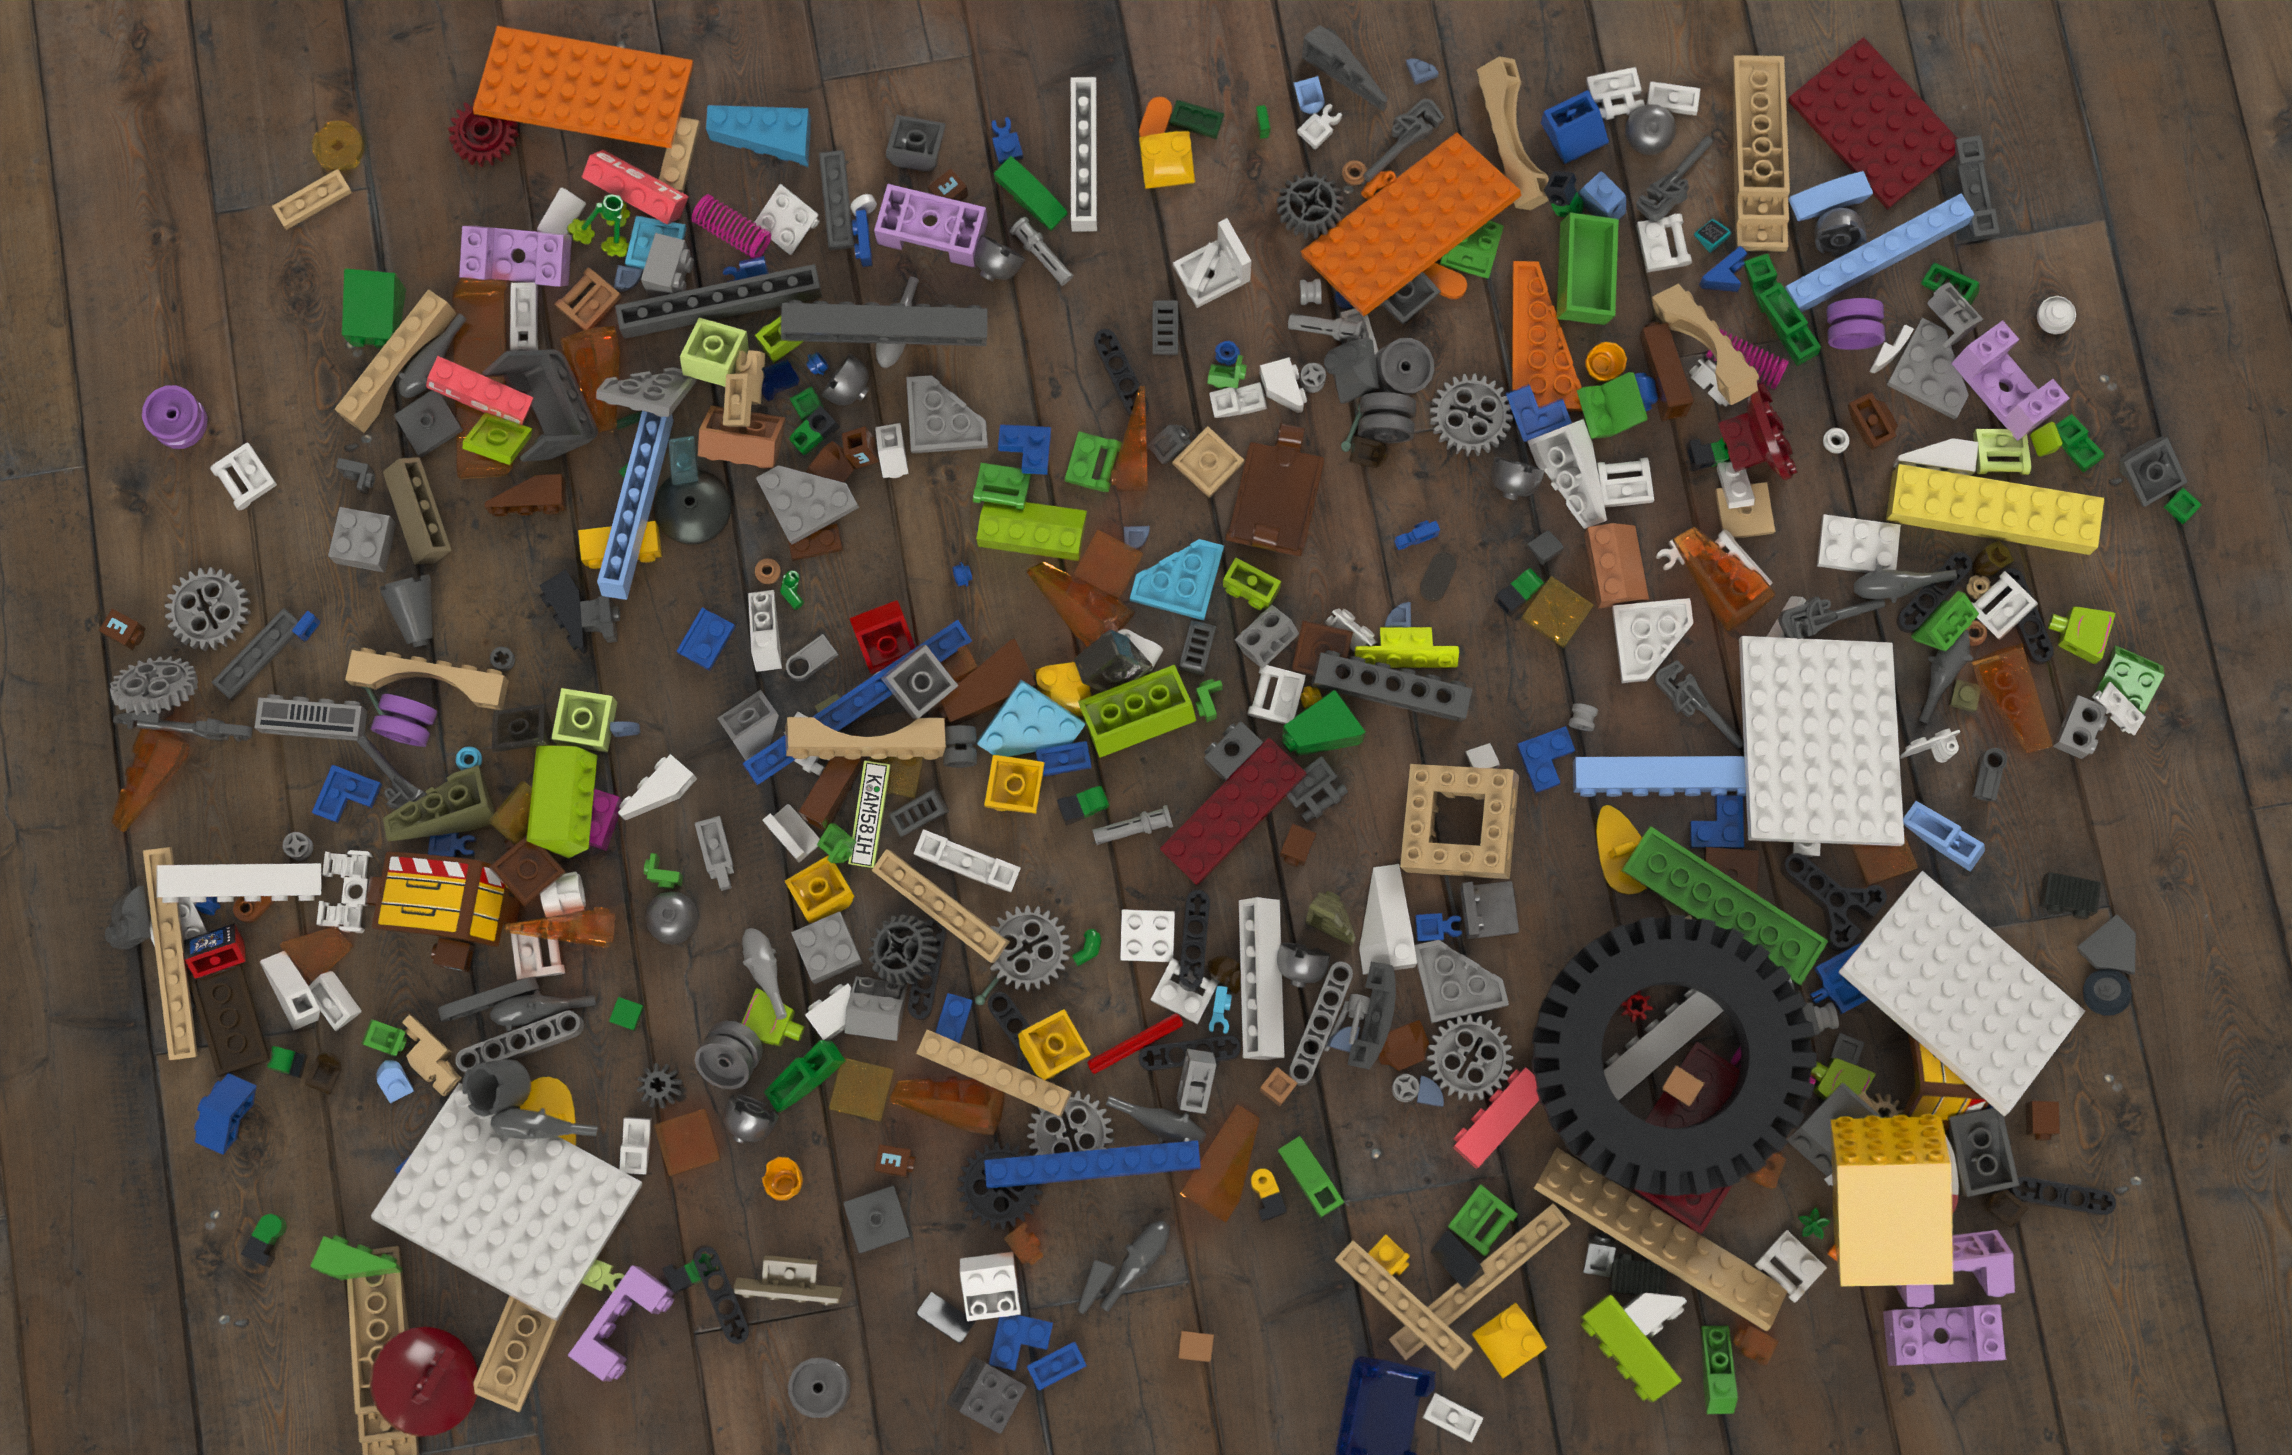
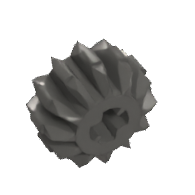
M655 1063L653 1073L648 1068L644 1069V1072L648 1075L647 1078L638 1077V1081L645 1083V1085L637 1087V1091L639 1093L646 1092L641 1097V1100L646 1102L651 1099L650 1107L655 1108L659 1100L660 1107L664 1109L666 1108V1099L671 1104L676 1102L672 1097L673 1093L681 1095L682 1092L675 1089V1086H680L683 1082L680 1079L673 1080L679 1074L677 1070L669 1073L670 1066L668 1064H665L661 1070L659 1064ZM658 1080L666 1084L665 1088L662 1087V1092L654 1089V1084L658 1085Z

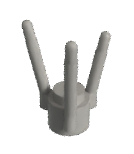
M1351 994L1350 1000L1344 1001L1343 1010L1327 1040L1324 1051L1329 1050L1330 1047H1327L1328 1041L1332 1035L1339 1031L1348 1012V1016L1354 1018L1349 1043L1354 1044L1359 1020H1364V1017L1366 1020L1370 1003L1369 997Z

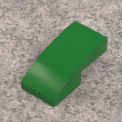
M1768 253L1744 261L1745 271L1761 313L1765 311L1758 295L1778 284L1776 280L1777 273Z
M2070 414L2056 424L2063 443L2062 448L2083 473L2104 458V453L2088 437L2089 431L2073 414Z

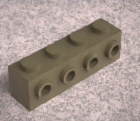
M420 458L398 459L384 470L383 474L414 565L436 563L452 550Z

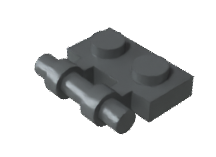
M1322 756L1304 769L1307 775L1286 796L1295 809L1302 804L1307 806L1308 810L1301 814L1306 823L1313 818L1318 819L1323 815L1322 812L1332 804H1338L1342 801L1341 797L1348 793L1343 784L1336 789L1331 786L1330 783L1336 780L1338 776ZM1323 789L1327 796L1315 803L1312 797Z

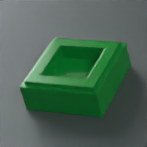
M1265 105L1256 106V120L1260 139L1269 138L1270 123L1267 108Z
M812 386L789 398L802 422L820 405L823 407Z
M2182 488L2164 508L2181 524H2184L2202 504L2187 490Z
M618 997L609 1022L635 1031L644 1006Z

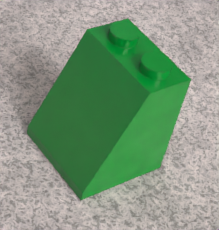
M345 268L342 335L350 345L364 347L365 344H370L382 349L401 325L406 288L396 273Z
M1334 690L1285 724L1281 741L1289 753L1293 751L1296 756H1303L1359 745L1364 740L1365 730Z

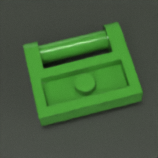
M1078 432L1065 476V482L1102 492H1109L1111 483H1109L1117 453L1121 451L1123 443L1114 439H1105ZM1101 448H1104L1108 451L1100 479H1092Z
M981 463L974 489L973 502L981 503V501L1005 504L1024 510L1031 474L1022 473L1020 468Z
M1480 1184L1447 1228L1472 1246L1482 1256L1486 1257L1490 1252V1246L1509 1221H1514L1518 1214ZM1498 1209L1502 1214L1484 1238L1478 1241L1474 1236L1494 1210Z

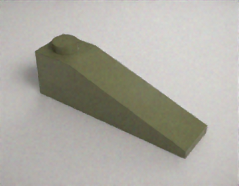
M477 765L453 773L446 778L448 781L436 789L431 787L425 791L426 795L415 802L409 801L384 817L383 822L388 842L473 831L496 823L493 801L480 766Z
M1326 891L1325 894L1319 892L1309 907L1305 923L1353 946L1356 937L1344 903L1339 901L1340 897L1330 891Z

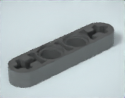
M536 977L521 979L445 1004L438 1008L441 1022L452 1021L492 1008L510 997L534 994L535 990L540 991Z

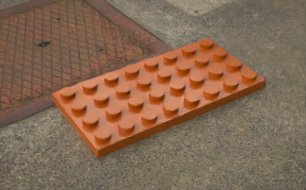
M497 26L473 111L474 114L672 149L694 66L693 60Z
M1456 132L1397 177L1394 183L1385 186L1372 198L1338 222L1335 228H1330L1327 235H1321L1305 247L1301 254L1359 313L1366 316L1521 197V191Z

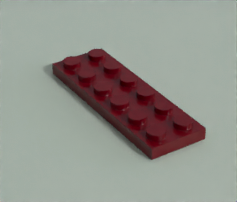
M1268 738L1172 835L1160 850L1198 886L1290 793L1307 773L1274 741Z

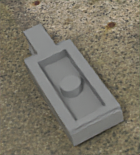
M717 816L695 822L708 874H710L711 879L717 878L721 891L731 889L729 874L734 873V865L721 817Z

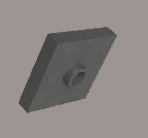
M433 390L394 414L411 445L421 458L464 431L443 395Z
M895 1186L843 1202L859 1254L911 1237Z

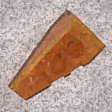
M1145 386L1139 387L1117 459L1116 470H1111L1112 486L1117 485V492L1148 491Z
M1238 1104L1200 1161L1201 1169H1195L1181 1192L1182 1196L1225 1223L1241 1199L1260 1119Z

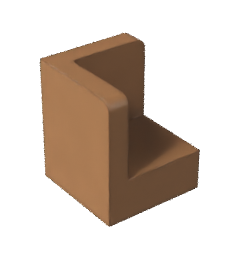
M1674 1066L1671 1070L1672 1073L1662 1088L1684 1105L1690 1106L1704 1083L1678 1066Z
M1276 1067L1259 1091L1281 1107L1298 1083Z
M1182 1331L1178 1359L1210 1362L1214 1335Z

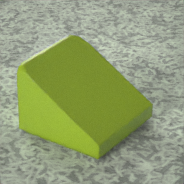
M2053 421L2030 434L2039 457L2056 452L2063 444Z

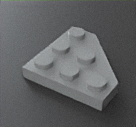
M1922 318L1887 385L1956 420L1969 395L1961 374L1951 364L1956 359L1952 347L1950 346L1947 349L1942 347L1949 339L1946 330Z
M674 367L665 368L662 374L651 375L650 371L630 374V379L618 381L617 377L606 378L597 389L596 399L606 401L608 404L630 407L636 411L642 410L654 413L660 417H669L694 386L697 379L683 375L682 369Z
M932 375L906 377L911 453L988 448L985 419L972 411L967 404L948 391Z
M779 465L756 477L791 544L800 541L859 508L848 485L843 482Z
M1440 940L1414 945L1417 968L1431 1024L1454 1019L1457 1016L1462 1017L1509 1006L1502 978L1485 970L1479 964L1463 954H1459Z

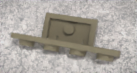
M765 1255L763 1259L762 1280L737 1278L733 1292L746 1298L762 1296L770 1300L784 1298L793 1299L799 1303L816 1301L823 1305H833L840 1303L843 1288L817 1285L818 1260Z

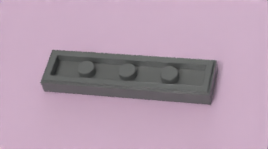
M844 150L820 152L819 159L829 250L854 248Z
M283 608L211 683L232 701L295 636L292 630L299 621Z

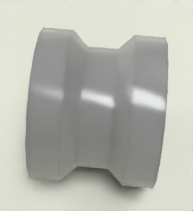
M1314 279L1313 282L1300 280L1301 305H1306L1308 302L1321 304L1320 279Z
M1309 363L1303 367L1300 375V384L1305 391L1316 393L1324 387L1326 372L1323 366L1317 363Z
M1573 704L1572 711L1574 714L1569 720L1568 725L1578 730L1593 731L1595 727L1593 720L1598 714V709L1585 704Z
M292 832L285 837L283 850L292 859L303 861L311 856L313 843L304 834Z
M1832 1002L1827 1003L1821 1008L1813 1006L1820 1032L1828 1027L1831 1029L1839 1027L1837 1011Z
M1409 1074L1398 1076L1392 1085L1393 1096L1401 1102L1412 1101L1419 1092L1417 1079Z

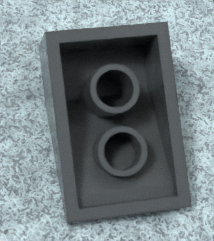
M1843 1082L1800 1123L1799 1127L1788 1138L1789 1143L1827 1177L1832 1173L1831 1119H1837L1842 1116H1848L1853 1119H1864L1867 1116L1882 1118Z
M1989 1108L1948 1117L1950 1143L1957 1165L1958 1195L1969 1197L2019 1186L2004 1116L1998 1110Z

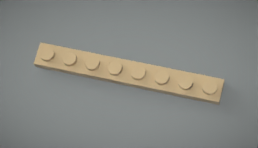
M172 847L143 850L169 1060L197 1057L179 902L162 903V898H156V866L174 865Z
M1553 1203L1480 1263L1485 1273L1465 1290L1456 1283L1427 1308L1447 1326L1450 1325L1571 1223ZM1406 1326L1388 1339L1405 1361L1426 1345Z

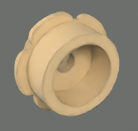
M1975 575L1969 579L1966 590L1970 597L1978 600L1991 588V582L1985 576L1979 577ZM1978 585L1982 587L1981 590L1977 588Z

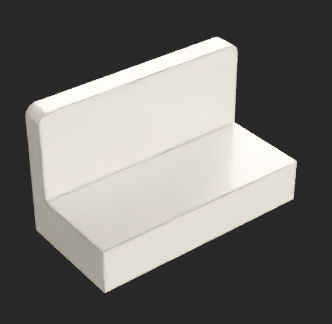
M787 804L774 816L770 813L763 819L765 825L799 863L818 847L817 843L820 838L791 805Z

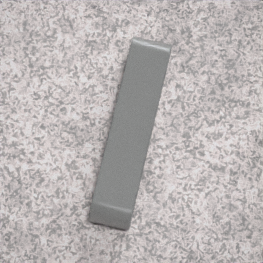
M1336 962L1330 968L1290 1066L1289 1077L1296 1081L1299 1086L1306 1085L1312 1079L1351 982L1353 971L1350 965L1345 962ZM1336 969H1343L1346 971L1348 978L1342 982L1337 981L1333 976V972ZM1327 993L1335 994L1338 998V1003L1334 1006H1328L1323 1000L1324 995ZM1318 1017H1322L1327 1020L1328 1027L1325 1030H1318L1314 1027L1313 1021ZM1310 1041L1316 1043L1318 1052L1314 1055L1307 1054L1303 1048L1305 1043ZM1297 1066H1304L1308 1070V1077L1302 1080L1296 1078L1293 1072Z
M572 1011L561 1012L462 1049L456 1056V1065L460 1070L466 1072L478 1063L518 1059L577 1037L584 1029V1021ZM569 1018H575V1028L566 1031L564 1028L565 1021ZM550 1027V1037L546 1040H541L539 1037L541 1029ZM520 1036H524L526 1038L525 1046L522 1049H516L514 1046L515 1040ZM499 1045L501 1048L500 1055L497 1058L491 1059L489 1055L490 1049L493 1046ZM474 1055L476 1058L475 1064L471 1068H466L464 1064L466 1057Z

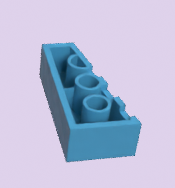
M708 105L706 130L710 140L737 148H747L759 154H769L785 161L791 160L808 167L811 117L808 108Z

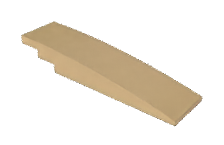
M1734 56L1733 147L1736 249L1741 246L1745 251L1787 252L1790 183L1784 56Z
M399 1246L372 1249V1255L380 1258L382 1253L398 1259L396 1264L402 1267ZM403 1270L399 1273L347 1279L355 1414L358 1415L359 1442L362 1443L363 1455H419L418 1436L403 1433L391 1426L377 1410L370 1389L371 1370L378 1353L393 1337L409 1330Z
M509 1296L474 1380L475 1394L520 1412L567 1306L558 1321H555L516 1298Z

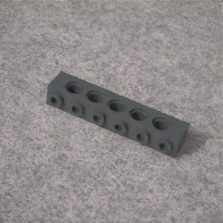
M1326 650L1325 653L1321 652L1317 656L1311 687L1328 691L1335 690L1340 694L1457 722H1462L1466 719L1472 688L1466 687L1464 682L1452 680L1451 683L1441 681L1439 676L1427 674L1425 677L1415 675L1416 672L1410 669L1401 668L1400 671L1390 669L1391 666L1385 663L1376 662L1375 665L1365 663L1366 660L1363 658L1351 656L1350 659L1340 657V653ZM1337 667L1346 669L1348 673L1346 679H1340L1336 675L1335 670ZM1362 673H1368L1372 676V685H1366L1361 681ZM1387 679H1393L1397 682V691H1391L1387 688ZM1412 685H1418L1422 688V697H1416L1412 694ZM1437 691H1443L1447 694V703L1438 701L1436 697Z

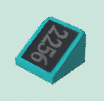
M1713 218L1694 233V236L1709 253L1714 251L1731 235V231Z

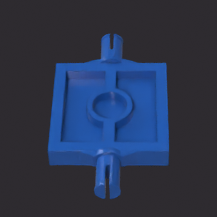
M1861 943L1814 968L1823 987L1809 994L1811 999L1821 995L1812 1000L1814 1004L1828 997L1834 1002L1839 1013L1843 1014L1869 999L1838 972Z

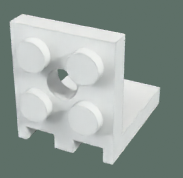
M1227 218L1218 222V240L1212 242V244L1218 246V256L1221 257L1215 271L1212 270L1214 276L1210 279L1204 293L1200 291L1197 298L1190 296L1196 308L1250 281L1251 259ZM1207 245L1173 262V267L1186 290Z

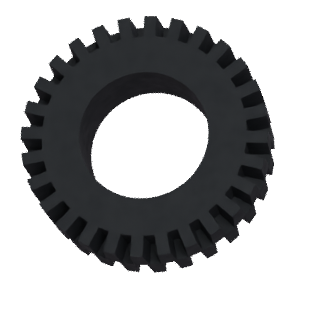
M1670 915L1666 918L1648 917L1608 931L1580 950L1560 971L1552 982L1538 1012L1537 1024L1533 1031V1058L1531 1061L1532 1072L1535 1075L1537 1084L1536 1091L1540 1104L1543 1105L1547 1113V1120L1553 1130L1565 1142V1146L1575 1156L1585 1162L1589 1168L1615 1183L1631 1189L1666 1196L1698 1195L1709 1193L1711 1190L1720 1187H1729L1740 1182V1178L1749 1173L1759 1171L1767 1165L1765 1161L1773 1153H1778L1789 1142L1786 1140L1787 1136L1793 1128L1799 1127L1805 1115L1801 1113L1805 1100L1812 1096L1814 1084L1810 1083L1811 1070L1817 1067V1053L1811 1051L1810 1039L1815 1036L1813 1023L1806 1021L1802 1009L1806 1006L1801 992L1793 990L1788 981L1791 978L1790 974L1783 966H1776L1768 957L1770 954L1768 950L1760 944L1753 945L1743 938L1744 933L1734 928L1725 929L1715 925L1716 921L1704 918L1698 920L1686 919L1683 915ZM1656 985H1679L1699 991L1711 998L1724 1010L1737 1032L1741 1049V1067L1735 1088L1728 1100L1717 1112L1697 1124L1674 1129L1649 1124L1625 1109L1614 1096L1606 1081L1602 1066V1042L1607 1025L1618 1007L1632 994L1644 988Z

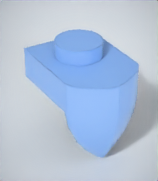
M1318 76L1294 83L1301 110L1309 114L1318 113L1325 104Z
M385 1060L379 1066L376 1074L377 1083L390 1103L414 1092L412 1083L397 1061Z

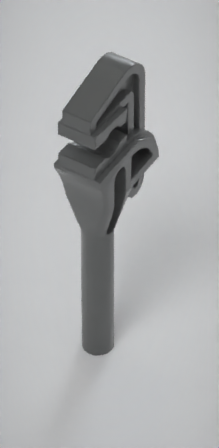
M1422 99L1407 114H1401L1394 118L1391 135L1399 137L1398 142L1363 174L1366 181L1370 182L1404 149L1422 139L1428 138L1432 133V126L1436 129L1440 126L1445 117L1432 100ZM1424 120H1425V121H1429V122L1431 123V125H1430V124H1426V123L1424 122Z
M1705 136L1674 171L1650 184L1647 189L1648 198L1641 195L1636 202L1637 209L1649 220L1659 221L1665 217L1675 204L1685 201L1688 198L1687 191L1689 186L1688 181L1681 178L1710 147L1713 140L1709 136Z
M1819 596L1809 598L1804 605L1782 611L1778 617V622L1786 638H1797L1798 640L1802 638L1799 631L1800 623L1803 626V636H1811L1838 620L1885 607L1884 599H1873L1833 611L1828 609L1831 606L1830 600H1820ZM1802 616V619H1799V621L1794 620V618Z
M1678 660L1656 673L1654 677L1655 684L1672 701V707L1676 714L1681 711L1685 716L1690 717L1694 714L1695 709L1702 711L1737 749L1744 745V740L1708 703L1695 677L1691 673L1684 678L1683 682H1679L1675 687L1671 684L1676 675L1684 669V666Z
M208 718L207 721H196V723L166 720L154 723L137 720V728L191 733L206 739L222 742L223 740L229 741V735L234 736L237 742L242 740L248 741L252 738L253 730L249 726L226 724L224 721Z
M365 735L357 740V743L392 781L393 789L387 788L384 791L385 796L389 799L386 804L390 808L397 810L409 801L415 802L426 795L424 791L416 788L399 774Z

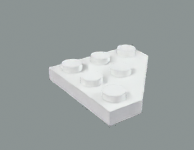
M1690 598L1614 605L1612 607L1621 683L1647 681L1693 625Z

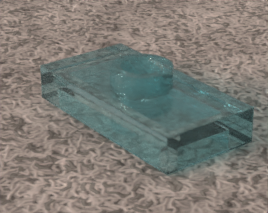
M694 436L668 440L673 485L699 481Z

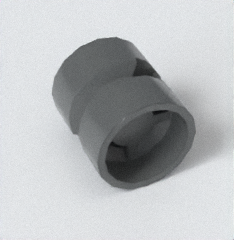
M964 725L945 727V744L947 748L943 754L944 766L964 768L977 765V750L973 748V745L977 743L976 727ZM955 748H965V750H955Z

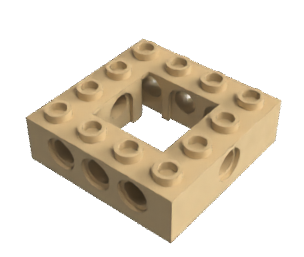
M1410 764L1400 867L1407 873L1510 879L1519 775L1512 769ZM1438 792H1441L1448 798L1470 796L1477 800L1485 799L1480 846L1433 843V838H1436V832L1434 831L1435 814L1438 813L1439 809L1436 805Z

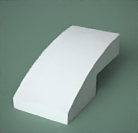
M1904 324L1893 346L1884 342L1869 372L1874 374L1888 365L1900 352L1910 337L1913 328Z
M1261 383L1237 389L1229 387L1210 392L1215 418L1242 415L1267 409Z
M624 1118L623 1145L620 1150L621 1171L629 1174H647L652 1118Z

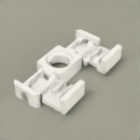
M354 850L348 851L347 854L325 852L322 875L325 877H333V874L341 875V878H344L342 901L337 906H329L330 903L319 901L317 925L339 927L341 931L349 933L350 931L355 933H363L365 929L361 928L363 906H368L365 900L369 879L366 878L369 857L373 858L371 853ZM331 860H333L332 873H330ZM354 885H361L363 888L362 895L357 899L351 898L349 895L350 888ZM326 907H327L326 920H324V918H325V910H326Z

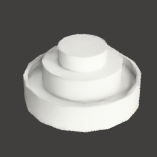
M2049 297L2043 301L2037 311L2039 325L2043 330L2051 334L2066 332L2071 328L2076 319L2075 307L2065 297Z

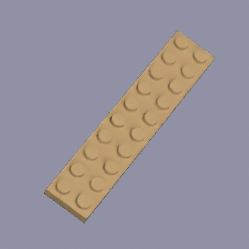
M1558 1147L1554 1150L1534 1187L1535 1190L1765 1331L1771 1328L1787 1293V1290L1778 1282L1622 1186L1598 1174L1586 1164Z

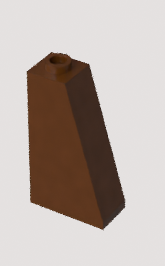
M1649 323L1642 329L1640 340L1649 375L1656 383L1659 397L1657 406L1661 422L1685 417L1694 401L1668 323Z
M1015 638L1007 642L958 683V687L940 700L942 707L938 708L941 717L944 718V722L949 721L951 726H956L1003 705L1020 680L1037 689Z
M835 756L829 760L799 810L805 822L823 831L827 829L830 823H833L868 756H861L858 759Z

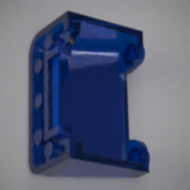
M1357 1357L1351 1370L1336 1455H1417L1415 1452L1410 1451L1419 1400L1420 1397H1428L1434 1391L1436 1372L1381 1359Z

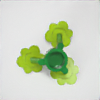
M613 194L605 196L603 203L596 204L595 210L587 220L573 219L572 223L567 226V231L572 234L574 241H581L583 244L588 245L595 236V232L591 230V223L600 213L601 217L606 219L607 225H614V237H608L601 244V249L607 251L609 256L617 255L624 257L627 255L629 243H627L625 237L620 236V227L626 224V218H629L630 211L626 209V203L622 201L620 196Z

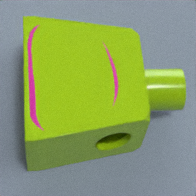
M2072 607L2067 612L2066 618L2052 614L2048 623V629L2061 632L2058 641L2059 647L2092 664H2096L2103 658L2116 613Z
M756 988L741 1023L754 1031L761 1040V1043L782 1046L786 1036L800 1041L805 1026L792 1022L795 1011L785 1004L783 1005L787 1017L778 1020L770 998L758 988Z
M1833 1058L1827 1067L1817 1061V1067L1811 1070V1076L1818 1080L1813 1092L1824 1101L1843 1082L1858 1095L1863 1091L1866 1092L1876 1074L1838 1058Z

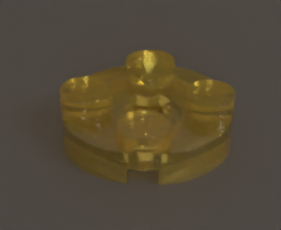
M331 121L325 124V127L320 132L317 131L312 140V151L322 167L331 171L336 169L345 171L359 165V160L364 152V141L357 129L345 121ZM337 141H341L342 145H344L340 151L332 148V145H336Z

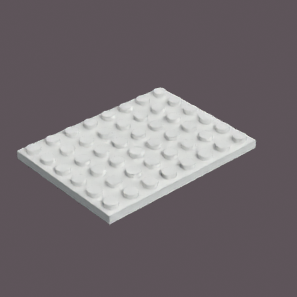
M1741 636L1739 638L1748 840L1902 846L1904 844L1893 643Z
M1923 871L1916 876L1838 971L2003 1116L2011 1111L2085 1012L2082 1007Z
M458 1083L372 1213L371 1218L558 1321L642 1187V1182L558 1136L546 1139H516L509 1137L507 1141H503L502 1136L496 1133L490 1126L491 1117L495 1114L483 1117L471 1111L468 1105H471L468 1095L463 1094L462 1084Z

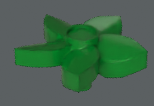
M1816 1207L1811 1211L1810 1217H1798L1800 1222L1806 1225L1802 1231V1237L1814 1233L1816 1237L1823 1239L1824 1232L1822 1227L1827 1226L1831 1222L1826 1218L1819 1219V1212Z

